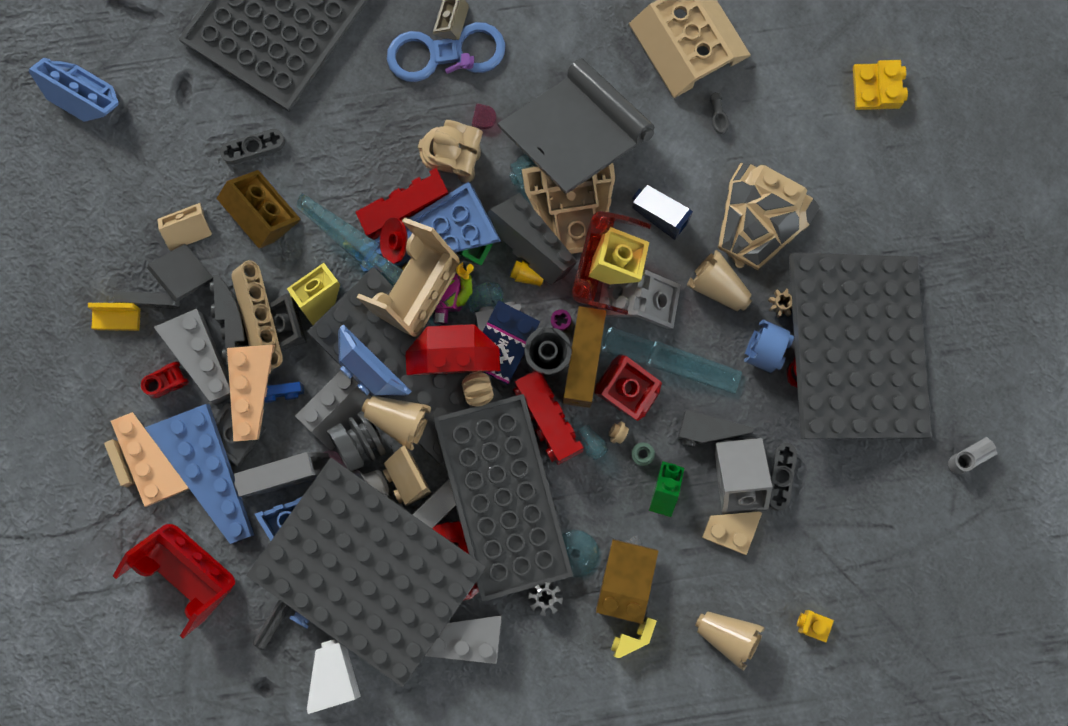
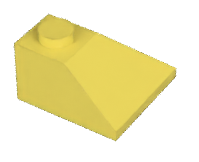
M607 226L593 256L588 277L609 285L640 282L649 242Z
M322 263L288 287L287 290L311 324L314 325L335 305L340 283L325 263Z

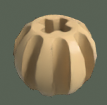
M473 372L463 379L462 387L466 402L474 407L483 406L493 399L494 394L487 374Z

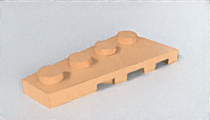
M275 345L227 348L233 441L259 439L264 413V400L267 395V383L271 372V360Z

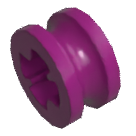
M556 310L552 314L551 325L553 328L565 331L570 327L571 316L566 310ZM564 315L567 323H562L558 326L556 324L557 320H555L556 316L560 318Z

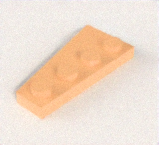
M133 412L111 421L145 507L189 490L183 479Z

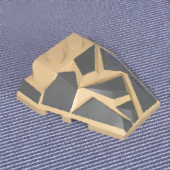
M740 163L729 182V192L725 204V215L722 221L718 249L759 270L787 243L789 244L795 236L810 225L820 206L814 198L806 195L807 189L771 168L765 165L755 167L752 164Z

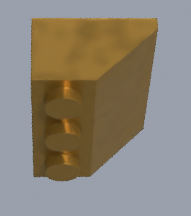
M259 170L227 181L216 198L259 249L277 241L301 220Z

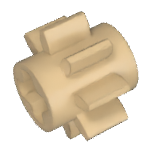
M777 289L774 292L776 298L770 297L768 299L770 303H773L769 311L774 310L777 312L778 318L783 313L789 317L791 315L790 309H792V296L788 294V289L783 293H780ZM780 300H781L782 302H783V301H786L787 304H786V306H784V305H781V306H780V305L778 304V302H779Z

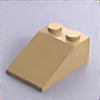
M405 445L400 447L384 463L386 469L383 472L389 483L394 482L397 490L393 492L398 502H404L406 506H409L431 494V491L411 452Z

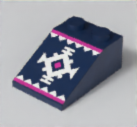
M498 300L483 333L499 347L500 371L484 373L508 385L524 355L526 341L536 331L540 321Z

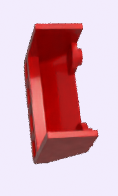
M173 524L163 525L127 551L113 574V577L117 579L130 568L141 576H151L158 572L187 597L190 602L185 607V615L189 621L180 634V637L183 639L208 618L235 585L234 576L178 526Z

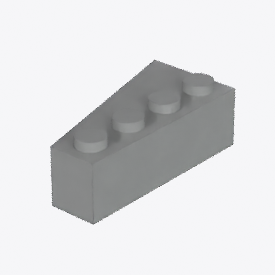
M194 309L154 327L211 403L217 405L230 399L228 373L205 318L198 309Z
M502 615L447 623L425 656L497 664Z

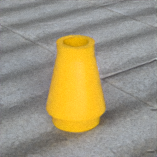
M516 260L510 278L515 279V282L541 287L544 279L532 270L528 263L523 260L522 262Z

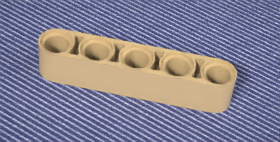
M248 260L232 272V281L249 346L275 345L271 360L272 371L282 364L283 357L260 268L255 262Z

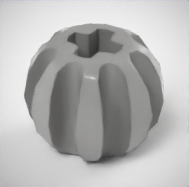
M545 582L546 586L544 589H541L539 584L534 587L538 592L535 595L529 592L528 599L535 598L536 603L530 605V608L534 611L537 606H541L542 611L539 614L541 616H546L545 610L547 608L552 610V614L559 611L553 606L555 602L560 604L563 602V598L555 597V593L561 591L558 585L554 590L549 589V582ZM543 591H546L547 595H552L549 605H544V602H539L538 600L542 596Z

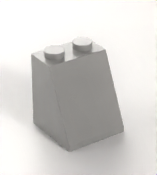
M750 437L744 440H724L716 443L715 461L722 514L769 509L772 483L763 439Z

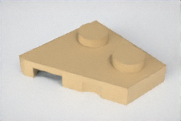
M748 512L710 516L702 538L747 555L762 513Z

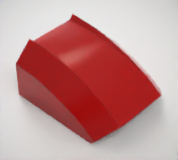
M618 355L611 361L606 372L596 384L594 393L638 421L645 417L660 394L662 382L629 357Z

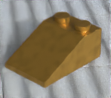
M612 539L596 613L643 624L658 550Z

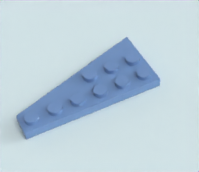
M470 182L465 183L409 218L434 228L454 253L501 242ZM406 227L407 236L409 238L412 232ZM380 237L354 252L365 273L373 266L380 271L408 264L411 259L406 251L399 263H388L381 253Z
M204 404L145 427L146 431L228 542L232 544L254 536L242 498L238 496V492L235 489V477L210 404Z

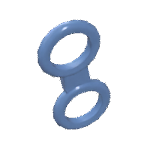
M475 22L463 27L459 40L442 39L433 41L430 36L422 32L409 31L400 34L391 42L387 50V62L390 70L396 77L406 82H418L427 79L433 74L439 64L461 62V54H463L462 44L465 38L470 34L482 32L494 39L496 52L488 61L474 63L472 69L466 70L472 73H484L493 70L500 64L505 54V42L502 34L494 26L481 22ZM418 41L429 49L430 60L425 68L417 72H408L397 64L396 53L404 43Z

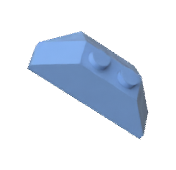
M43 58L29 68L30 75L45 98L83 122L104 117L118 106V99L116 98L113 86L76 64L51 61L50 59Z
M344 324L339 328V364L342 366L340 371L349 379L353 377L359 383L357 387L366 396L369 393L372 396H407L412 392Z

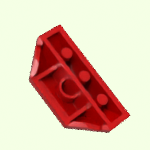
M474 324L428 326L406 351L407 376L500 371L499 347Z

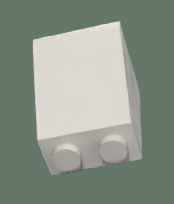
M335 639L321 643L322 648L315 651L307 704L308 714L361 697L348 649Z

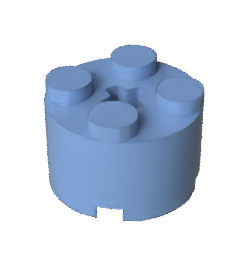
M762 320L758 324L762 326L760 331L754 330L745 351V354L749 357L744 358V362L772 373L775 369L780 370L785 362L784 352L786 348L789 349L792 345L794 336L790 335L789 330Z

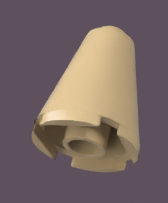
M715 250L714 255L711 253L695 270L696 278L692 279L690 277L687 286L735 311L740 309L744 311L752 302L750 291L717 250Z
M372 396L371 399L367 398L365 400L362 411L364 412V418L401 445H405L407 449L413 450L412 443L418 444L428 420L424 419L425 413L430 414L431 407L425 404Z
M707 612L705 615L701 614L695 625L698 627V634L743 671L747 667L744 662H746L747 658L751 660L762 638V635L758 633L765 630V627L712 612Z

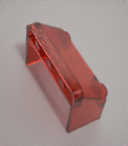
M598 211L592 216L572 288V296L576 302L627 315L628 310L594 301L599 280L588 277L592 259L602 235L607 233L610 227L613 228L614 222L648 229L651 228V224L629 216Z

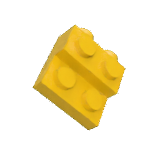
M879 60L877 64H854L855 110L901 108L904 101H907L908 98L907 87H903L902 81L906 78V67L901 66V60Z

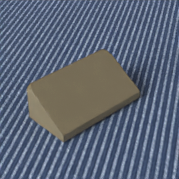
M442 0L432 34L438 37L459 40L469 9L468 3L465 0Z

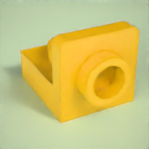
M805 610V613H801L797 621L798 632L826 643L834 620L816 614L813 611Z

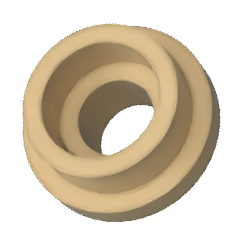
M624 422L615 423L609 431L610 442L621 444L625 440L629 428L625 426Z

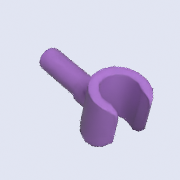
M469 53L461 54V62L446 68V73L448 74L461 68L472 69L474 66V56H470Z

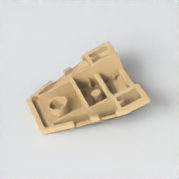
M613 163L567 194L538 166L522 169L525 193L530 203L568 251L574 254L596 250L608 222L609 207L615 182Z

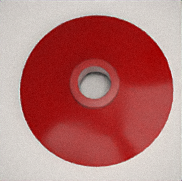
M389 218L384 223L380 234L381 253L383 258L390 264L399 263L406 253L407 230L399 218Z

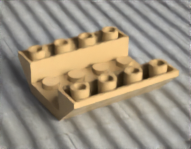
M656 0L629 23L630 28L673 98L692 89L695 81L728 63L732 67L751 55L717 0ZM682 9L686 12V16L684 18H677L674 15V11ZM705 46L708 48L709 54L702 56L698 54L697 48Z

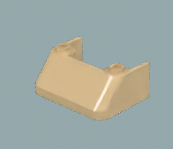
M404 218L402 222L412 232L406 245L407 254L411 259L389 295L380 292L372 299L358 294L356 298L374 315L402 332L416 337L424 329L454 278L460 261L458 256L434 228Z

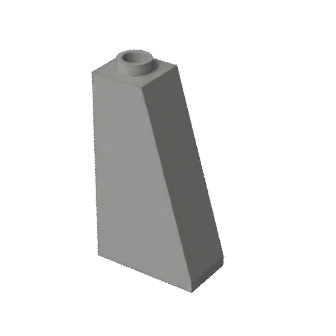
M305 452L235 473V489L239 497H251L314 481L330 459L329 453Z

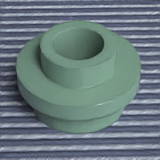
M638 443L632 449L631 456L636 464L646 466L653 461L655 451L648 443ZM641 450L647 452V457L644 459L639 457V451Z

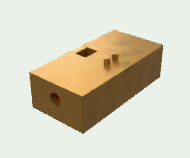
M582 306L578 308L563 404L586 408L591 407L607 310Z

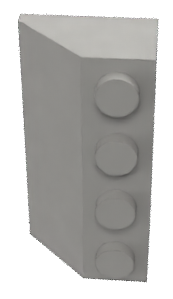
M341 371L295 415L331 451L335 446L327 430L339 423L347 431L350 430L351 426L348 419L350 417L358 425L360 421L357 413L362 411L365 400L367 398L371 399L369 394L366 396L357 387L358 383L352 377L350 379L347 378Z

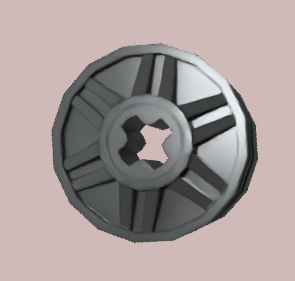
M362 411L357 413L361 424L357 425L352 417L348 418L351 426L350 430L347 431L341 423L327 430L338 454L351 472L364 466L361 455L366 454L370 460H375L372 449L375 448L380 457L386 454L377 428L373 423L364 418V412Z

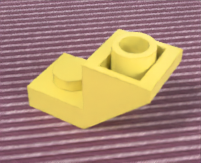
M646 617L643 624L639 623L636 633L640 635L639 640L624 634H620L619 638L615 637L611 650L614 651L613 656L621 658L649 644L657 620Z

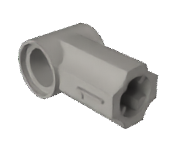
M985 437L950 457L948 461L949 469L955 474H964L997 455L996 446L993 441ZM959 457H961V458H963V459L965 460V462H966V467H965V468H963V467H961V466L959 465V463H958Z

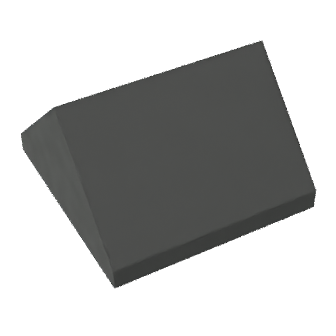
M290 293L284 294L271 302L269 306L280 349L284 350L307 343L295 300Z

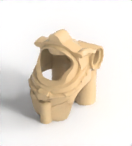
M446 120L443 127L431 129L424 138L420 139L418 149L422 163L428 169L437 168L439 171L455 173L463 183L471 182L475 178V162L481 156L480 142L483 131L457 121Z

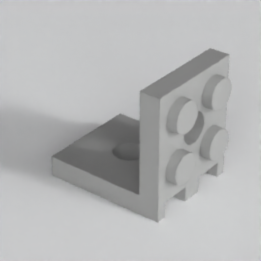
M643 270L640 282L611 285L603 282L598 309L607 310L606 317H638L663 328L673 329L681 285L648 270ZM623 289L622 296L618 297L620 291Z

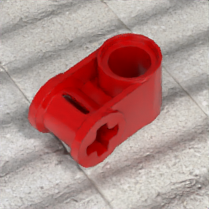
M176 361L146 375L141 381V389L151 398H160L186 386L189 381L184 378L180 370V362ZM158 381L157 390L149 392L150 383Z

